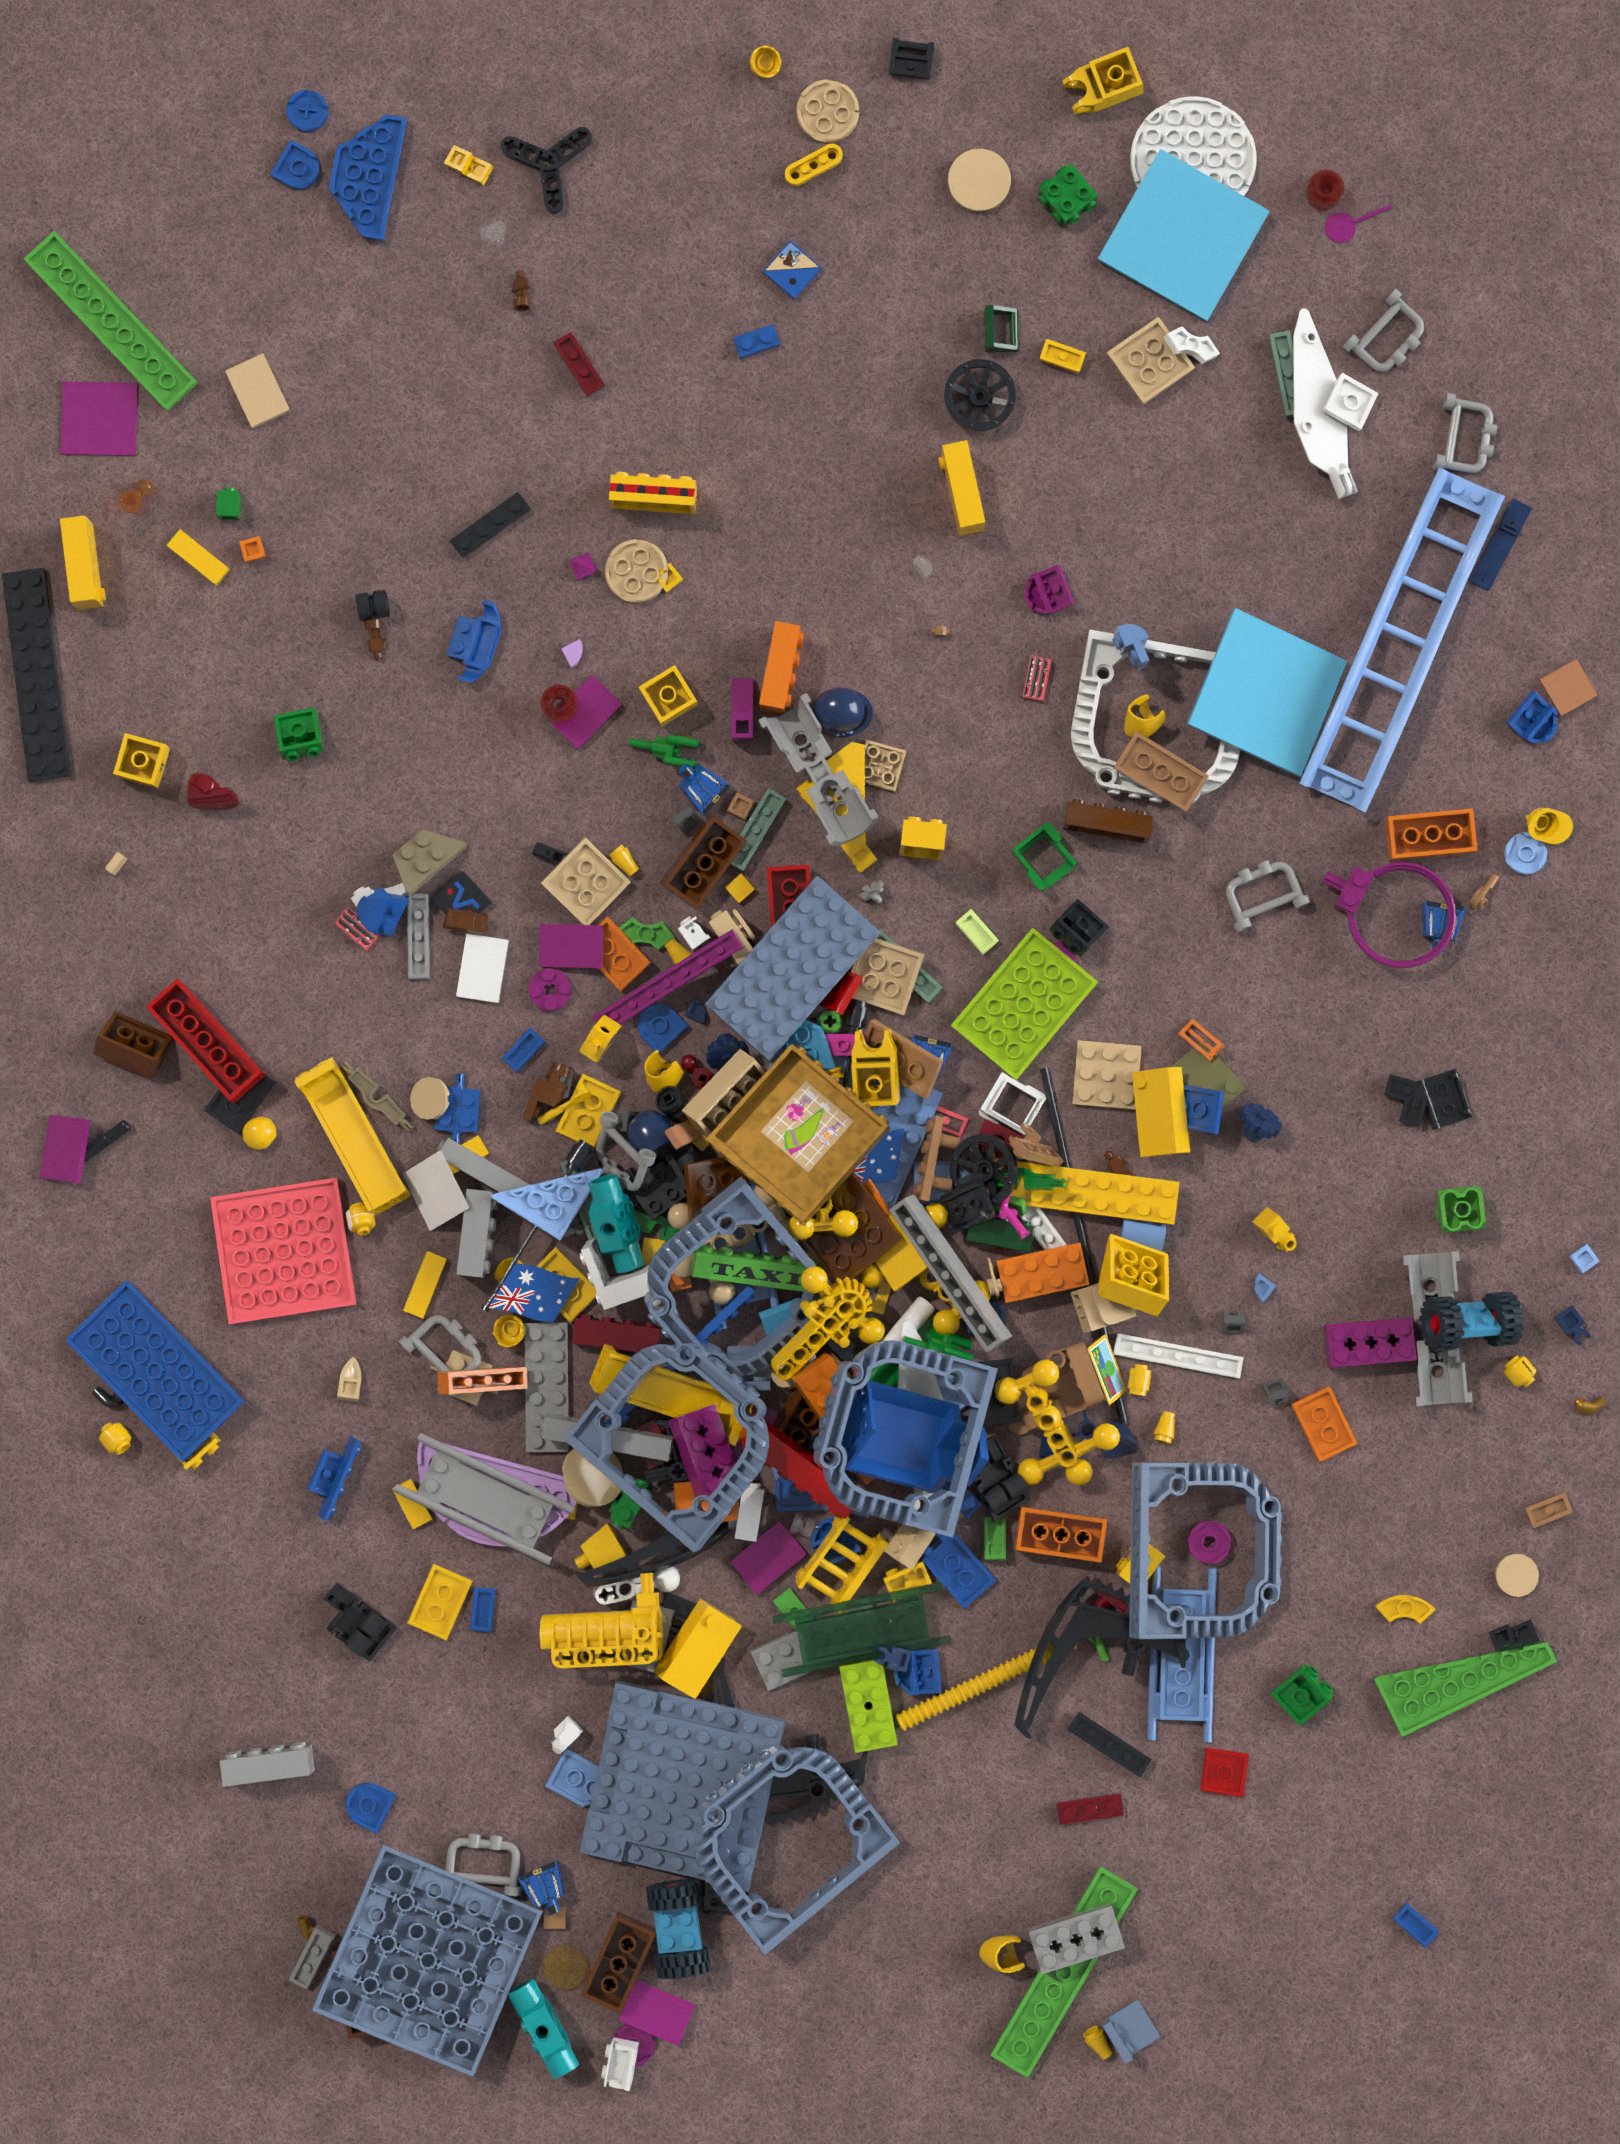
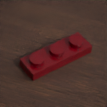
M571 332L553 342V345L586 397L605 387Z
M1121 1793L1056 1802L1060 1825L1124 1816Z

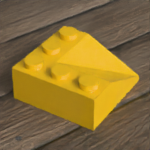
M1110 1234L1099 1278V1296L1158 1316L1169 1301L1168 1254Z

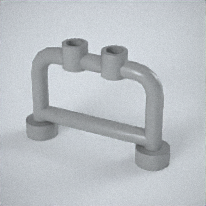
M1397 289L1385 300L1390 308L1360 340L1353 335L1343 345V348L1348 353L1352 350L1372 369L1379 372L1388 371L1394 365L1399 367L1407 358L1404 354L1408 350L1413 352L1421 343L1418 339L1424 331L1423 320L1400 298L1402 293ZM1401 310L1415 323L1416 329L1385 363H1379L1364 348L1391 318Z
M1446 393L1443 409L1452 411L1445 455L1436 454L1433 471H1438L1440 467L1466 473L1479 472L1484 468L1487 457L1492 458L1494 445H1489L1490 437H1495L1497 432V425L1493 424V413L1485 404L1456 399V394ZM1461 408L1479 411L1485 416L1481 433L1482 439L1478 451V462L1474 465L1453 461Z
M1269 860L1257 864V870L1250 872V869L1246 868L1237 872L1239 877L1231 880L1226 887V897L1236 919V923L1233 924L1236 932L1243 931L1252 926L1249 918L1292 901L1295 909L1311 903L1309 896L1303 895L1291 866L1283 862L1270 864ZM1278 870L1285 872L1293 892L1243 912L1241 911L1234 894V889L1237 886L1267 876Z
M605 1111L602 1113L599 1121L602 1129L596 1144V1155L603 1165L602 1174H617L622 1190L636 1191L642 1185L648 1166L653 1165L656 1154L650 1149H641L638 1152L615 1129L618 1116L613 1112ZM608 1135L639 1165L633 1183L629 1180V1174L621 1172L617 1168L616 1161L606 1157L604 1147Z
M435 1315L430 1317L408 1338L403 1336L398 1341L409 1354L417 1348L440 1372L451 1371L420 1340L433 1325L441 1324L472 1355V1362L464 1370L477 1369L481 1362V1354L475 1346L478 1342L469 1333L465 1336L461 1332L463 1327L455 1319L450 1321L444 1316Z
M469 1833L468 1838H457L452 1841L447 1851L446 1871L475 1883L505 1885L504 1895L521 1896L522 1886H518L520 1852L517 1846L511 1842L503 1841V1836L490 1835V1840L481 1839V1834ZM461 1846L507 1850L512 1855L510 1877L454 1872L456 1850Z

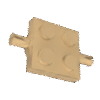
M452 1350L450 1358L445 1365L451 1371L464 1370L472 1362L473 1358ZM481 1361L477 1369L492 1368L493 1365ZM430 1365L429 1369L440 1372L436 1367ZM488 1391L496 1395L499 1393V1391ZM484 1392L459 1393L454 1397L477 1406Z

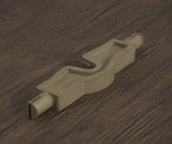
M347 1060L343 1063L348 1068L343 1064L340 1065L349 1075L347 1078L362 1092L364 1101L371 1108L383 1112L395 1125L400 1124L407 1133L411 1130L405 1124L411 1129L414 1128L405 1118L407 1115L388 1094H385L379 1100H374L373 1095L379 1089L377 1083L366 1076L359 1068L355 1069Z

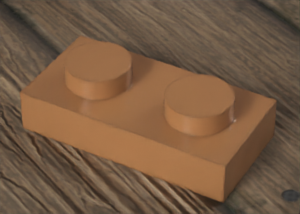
M1565 1492L1524 1507L1532 1528L1573 1513Z

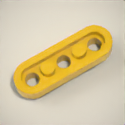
M828 144L792 163L785 170L786 182L791 186L797 187L839 165L843 157L841 148L836 144ZM833 153L836 155V158L829 159L828 155ZM812 163H815L818 167L816 169H811L810 165ZM797 173L799 178L793 179L791 175Z

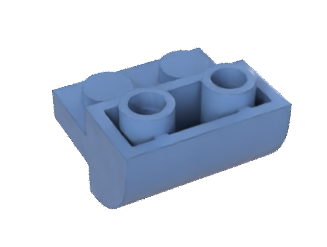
M1124 624L1117 627L1114 638H1112L1115 649H1120L1121 654L1130 651L1128 655L1132 666H1136L1137 670L1146 668L1149 658L1144 645L1149 638L1148 634L1141 627L1134 624Z
M1123 1219L1120 1230L1121 1238L1162 1252L1166 1235V1224Z

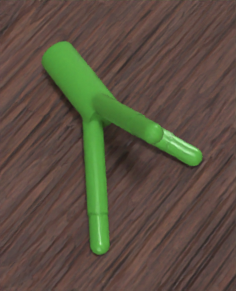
M1103 1637L1087 1638L1096 1646L1101 1662L1110 1659L1103 1643Z

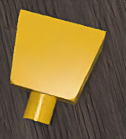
M607 1523L581 1545L584 1554L574 1559L581 1571L589 1565H592L594 1569L627 1554L610 1524Z

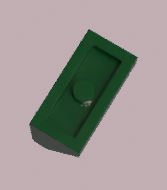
M985 305V352L1019 351L1018 309ZM1010 314V345L994 343V315Z

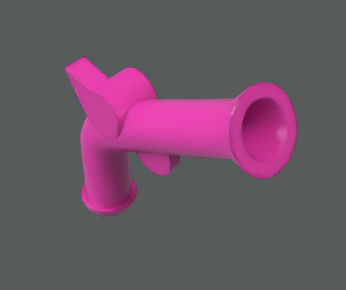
M1010 1194L1007 1199L999 1204L1001 1212L995 1217L1008 1219L1022 1240L1031 1232L1026 1230L1016 1217L1018 1214L1017 1210L1008 1207Z

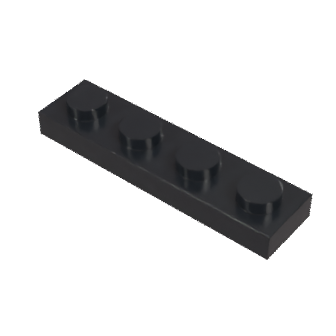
M517 492L452 538L450 543L463 559L531 509L519 492Z
M1078 1711L1067 1728L1068 1731L1138 1777L1142 1776L1152 1760L1080 1711Z

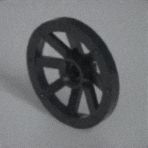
M986 359L967 361L959 365L950 374L944 390L945 406L951 418L960 426L972 431L992 430L1003 424L1013 411L1016 401L1014 381L1007 370L996 362ZM971 369H985L980 385H977L970 371ZM991 371L1003 379L990 388L986 387ZM963 373L968 380L971 390L955 384L956 380ZM1007 386L1008 400L990 396ZM952 391L969 397V399L954 405ZM982 395L983 399L977 400L976 396ZM988 403L1004 406L1005 409L998 417H995ZM972 405L973 409L969 420L959 414V410ZM980 408L983 409L990 421L975 422Z
M978 1134L968 1137L957 1146L951 1157L949 1175L950 1179H952L954 1190L966 1183L981 1178L984 1186L986 1183L988 1184L992 1205L995 1206L1007 1199L1012 1193L1017 1182L1018 1165L1012 1149L1005 1141L994 1135ZM977 1143H989L987 1159ZM997 1147L1004 1157L994 1162ZM968 1148L972 1149L979 1162L976 1163L962 1158ZM960 1164L974 1169V1173L960 1178ZM1005 1164L1008 1166V1176L998 1172V1169ZM994 1179L1005 1184L998 1194Z

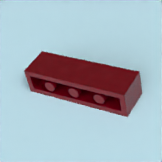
M581 1314L580 1318H575L572 1343L597 1347H603L604 1344L613 1346L614 1349L639 1352L646 1347L658 1345L660 1342L661 1329L657 1328V1324L655 1325L654 1323L644 1322V1326H636V1321L623 1320V1324L614 1323L615 1318L602 1317V1320L598 1321L593 1320V1315Z

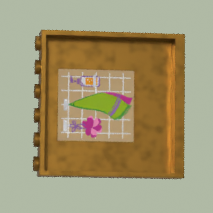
M791 1044L706 1138V1141L720 1155L805 1226L890 1129L887 1124L889 1121L882 1114L876 1115L872 1112V1106L865 1100L859 1101L855 1097L857 1094L850 1087L846 1086L844 1088L839 1084L840 1079L833 1073L827 1074L823 1070L824 1066L818 1060L814 1059L812 1061L808 1058V1052L801 1046L795 1047Z

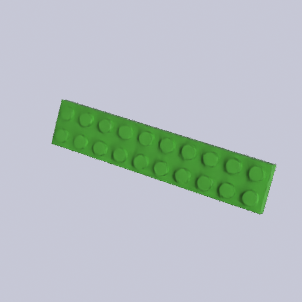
M55 231L24 258V261L166 411L170 410L198 384L188 371Z
M1099 1866L1072 1914L1110 1902L1118 1924L1138 1889L1102 1866ZM1095 1927L1093 1928L1094 1932H1091V1934L1098 1936L1102 1930ZM1077 1934L1072 1935L1073 1939H1070V1941L1074 1940V1942L1076 1943L1080 1941L1079 1939L1081 1937H1078ZM1056 1941L1053 1945V1948H1059L1058 1945H1061V1943H1057ZM1098 1957L1045 1974H1041L1039 1969L991 2051L990 2056L1028 2078Z

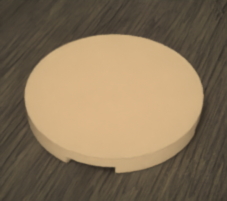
M828 79L816 81L801 93L797 103V120L803 132L813 140L822 143L837 142L846 138L856 127L859 118L858 100L854 92L845 84L829 81Z
M987 149L966 151L956 158L949 170L948 186L950 194L959 206L968 211H991L997 208L1009 193L1011 185L1010 170L1003 158L993 151Z
M632 539L619 544L612 550L606 562L605 577L611 591L617 597L630 603H643L652 600L661 593L663 586L657 581L659 570L664 567L665 572L660 575V578L666 584L668 564L664 554L656 545L647 541Z
M573 1449L568 1453L563 1462L562 1472L567 1487L565 1489L576 1502L586 1507H600L612 1502L618 1496L621 1489L578 1451ZM613 1453L608 1461L623 1473L621 1464Z

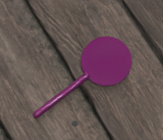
M1385 206L1354 220L1347 213H1334L1325 223L1326 235L1336 243L1348 242L1356 232V223L1387 211L1392 206Z

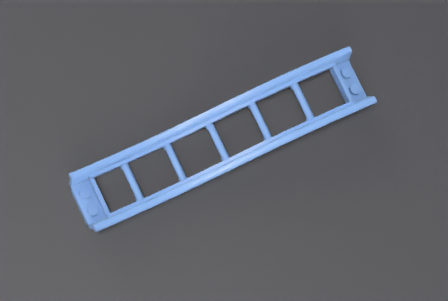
M1440 467L1438 468L1300 784L1350 804L1363 812L1367 811L1415 704L1465 584L1505 498L1504 495L1488 490ZM1440 497L1480 515L1467 545L1427 528ZM1423 536L1463 553L1446 593L1405 576ZM1401 584L1442 601L1426 640L1385 622ZM1382 630L1422 647L1406 685L1366 668ZM1362 676L1402 693L1386 733L1345 716ZM1341 724L1381 741L1364 782L1323 764Z

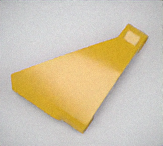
M851 742L826 762L833 774L843 770L852 787H857L865 801V745ZM809 778L797 787L796 790L816 813V806L806 791L814 786ZM829 789L827 796L830 795L834 803L837 802L836 791ZM839 806L836 809V814L844 816L847 814L848 808ZM866 833L848 843L840 845L859 873L877 861L872 851L866 845Z

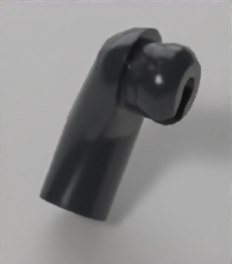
M97 1387L92 1392V1395L104 1406L119 1407L123 1404V1400L116 1393L108 1395L100 1387Z

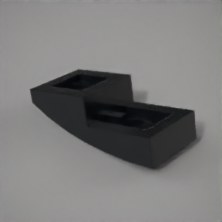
M1531 1619L1514 1627H1510L1507 1624L1489 1632L1496 1652L1513 1650L1540 1641Z

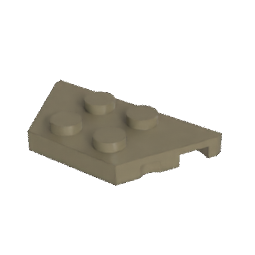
M422 829L392 855L399 878L405 887L406 895L410 897L462 853L466 849L467 844L463 841Z

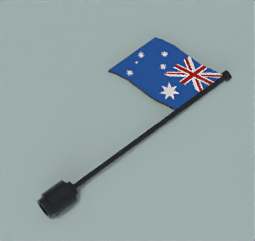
M851 1000L850 1005L847 1006L844 1025L848 1026V1030L852 1031L851 1034H855L856 1030L865 1029L869 1010L867 1002ZM852 1056L847 1057L843 1081L844 1088H846ZM904 1128L888 1132L857 1166L854 1172L862 1183L868 1179H871L873 1183H882L896 1179Z
M581 1139L574 1143L564 1159L568 1162L566 1166L569 1168L564 1177L570 1176L572 1171L577 1172L578 1169L583 1171L593 1155L594 1147ZM533 1226L486 1305L481 1307L486 1312H489L490 1308L512 1311L537 1321L554 1322L580 1278L561 1276L536 1266L516 1263L537 1230V1226Z

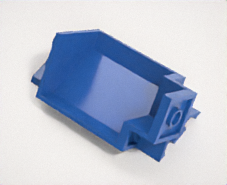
M868 1380L867 1384L863 1388L858 1389L857 1393L854 1394L841 1445L847 1454L845 1470L931 1493L938 1492L946 1481H952L955 1470V1457L961 1448L960 1438L966 1429L967 1422L961 1420L960 1406ZM982 1427L967 1483L969 1487L989 1461L985 1427Z

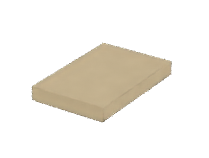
M263 353L225 371L252 429L290 412Z

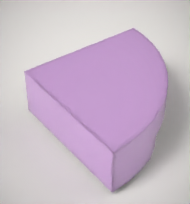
M580 639L561 648L571 668L578 664L582 656L583 646Z

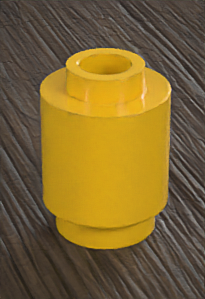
M1135 1364V1368H1130L1129 1394L1146 1396V1392L1149 1391L1152 1372L1147 1370L1148 1366Z

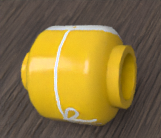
M363 1202L352 1204L346 1212L349 1230L357 1233L359 1236L369 1234L370 1230L376 1225L374 1214L368 1211Z

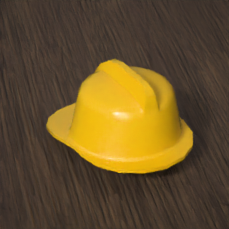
M1537 808L1530 815L1525 816L1528 833L1535 840L1549 844H1559L1567 840L1573 830V822L1569 815L1554 809Z

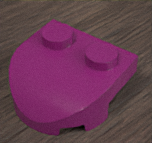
M1055 565L1040 573H1034L1028 578L1029 581L1026 589H1024V599L1030 609L1038 613L1053 614L1075 604L1061 565Z

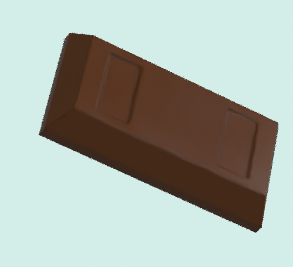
M447 907L443 928L485 936L489 915Z

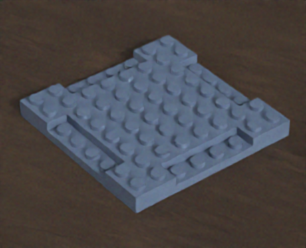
M617 1681L615 1683L607 1720L606 1735L579 1852L706 1880L697 1866L694 1854L696 1830L702 1820L699 1816V1807L706 1801V1797L711 1792L718 1791L723 1787V1783L728 1778L735 1777L740 1773V1769L744 1765L756 1760L761 1751L781 1744L786 1719ZM773 1777L731 1810L729 1825L717 1835L718 1855L725 1868L744 1892H748L750 1889ZM716 1810L709 1811L707 1818H712Z
M382 1843L365 1882L364 1889L311 2009L338 2022L474 2076L543 1911Z

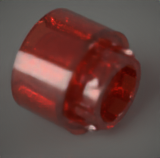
M1328 169L1316 172L1310 178L1306 187L1308 203L1320 211L1333 209L1337 206L1344 193V182L1341 176L1335 171ZM1327 187L1330 193L1324 194L1320 191V188Z
M553 685L547 688L541 697L542 711L546 718L553 723H568L574 719L578 712L579 704L573 690L565 685ZM559 699L565 701V706L562 709L554 707V703Z

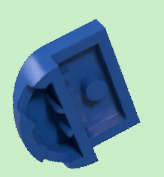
M1531 691L1505 723L1518 737L1532 743L1546 742L1554 736L1558 729V725H1556L1558 713L1555 707L1549 705L1536 691Z
M382 888L374 889L375 893L368 897L363 896L360 899L356 908V914L359 921L369 932L392 936L408 899L404 895L387 893Z
M835 1518L825 1519L815 1526V1531L811 1537V1545L814 1551L818 1549L833 1527L832 1523ZM842 1530L836 1541L856 1554H862L856 1538ZM832 1548L824 1556V1559L835 1566L849 1560Z
M938 1649L914 1650L911 1652L907 1671H893L896 1684L909 1695L942 1692Z

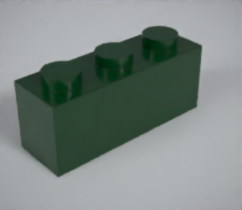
M998 1217L997 1220L989 1219L969 1227L966 1240L1031 1253L1036 1227L1031 1226L1030 1221L1019 1220L1025 1229L1031 1232L1021 1240L1020 1235L1008 1219Z

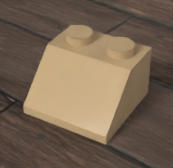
M899 1523L888 1539L889 1545L884 1552L912 1570L936 1533Z

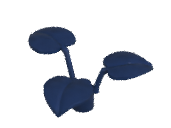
M1085 1409L1082 1410L1084 1420L1079 1423L1078 1432L1072 1433L1073 1437H1093L1096 1426L1088 1419ZM1110 1422L1109 1424L1114 1425L1118 1429L1120 1441L1112 1450L1105 1451L1100 1449L1102 1453L1110 1458H1120L1136 1453L1137 1445L1131 1431L1124 1424H1120V1422ZM1054 1434V1437L1057 1439L1063 1438L1060 1434ZM1044 1435L1040 1444V1459L1054 1454L1048 1445V1437ZM1064 1452V1454L1068 1457L1073 1456V1454L1070 1452Z

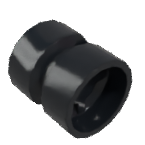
M385 589L373 591L372 595H369L368 592L355 595L360 621L372 620L373 616L377 618L390 617Z
M674 1086L662 1088L656 1095L655 1104L657 1108L675 1124L688 1120L682 1109L690 1100Z

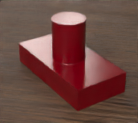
M1094 1577L1091 1582L1093 1583L1098 1579ZM1092 1589L1100 1595L1093 1605L1107 1608L1111 1604L1122 1613L1129 1607V1603L1115 1596Z

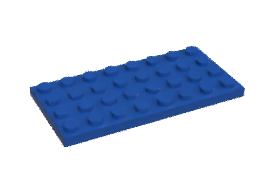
M125 1280L65 1340L181 1462H185L245 1402L129 1280Z

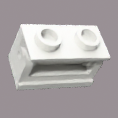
M689 916L680 922L681 927L678 930L692 952L695 953L709 944L711 938L697 924L696 916L692 919Z
M613 2038L611 2044H607L605 2057L608 2058V2063L603 2065L601 2078L605 2079L604 2087L609 2082L610 2087L624 2089L625 2091L630 2090L639 2042Z

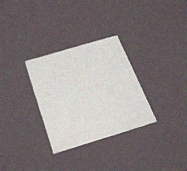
M441 1150L402 1174L430 1231L469 1208Z

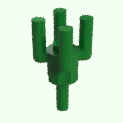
M668 735L667 738L656 736L654 742L634 738L629 740V746L652 750V757L663 759L664 764L678 767L688 764L692 769L696 766L697 761L679 758L681 745L699 748L700 740Z
M945 1334L942 1341L930 1338L927 1342H923L904 1336L902 1342L969 1361L973 1360V1354L951 1348V1344L970 1350L973 1342L954 1335Z

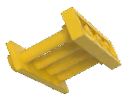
M840 1515L834 1519L833 1527L806 1566L800 1568L795 1576L798 1588L802 1589L808 1583L831 1598V1606L839 1614L889 1545L886 1537L880 1533L876 1538H871L848 1523L850 1520L849 1515L846 1519ZM842 1530L867 1545L868 1549L864 1555L859 1556L836 1541ZM830 1548L855 1563L856 1567L851 1573H846L824 1559ZM818 1565L843 1580V1585L839 1590L835 1591L811 1576Z

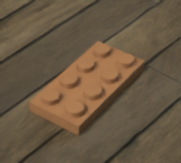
M1137 731L1114 766V769L1185 813L1209 777V775Z
M875 1019L871 1020L865 1033V1042L871 1048L881 1047L884 1031L890 1028ZM891 1029L892 1038L897 1047L899 1083L924 1099L928 1098L943 1060Z

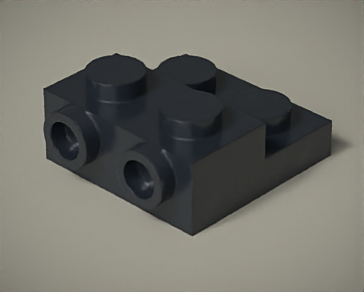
M1077 899L1055 921L1049 930L1052 931V935L1056 940H1062L1068 946L1072 954L1082 957L1109 926Z

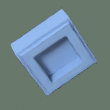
M1585 1244L1569 1256L1581 1274L1599 1262V1259L1588 1244Z

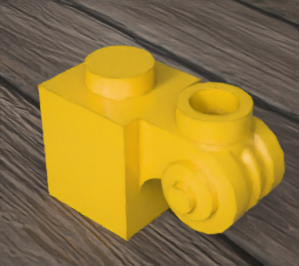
M1268 1207L1252 1221L1265 1237L1277 1244L1276 1248L1287 1253L1295 1249L1297 1243L1295 1235L1292 1232H1288L1290 1230L1288 1225Z

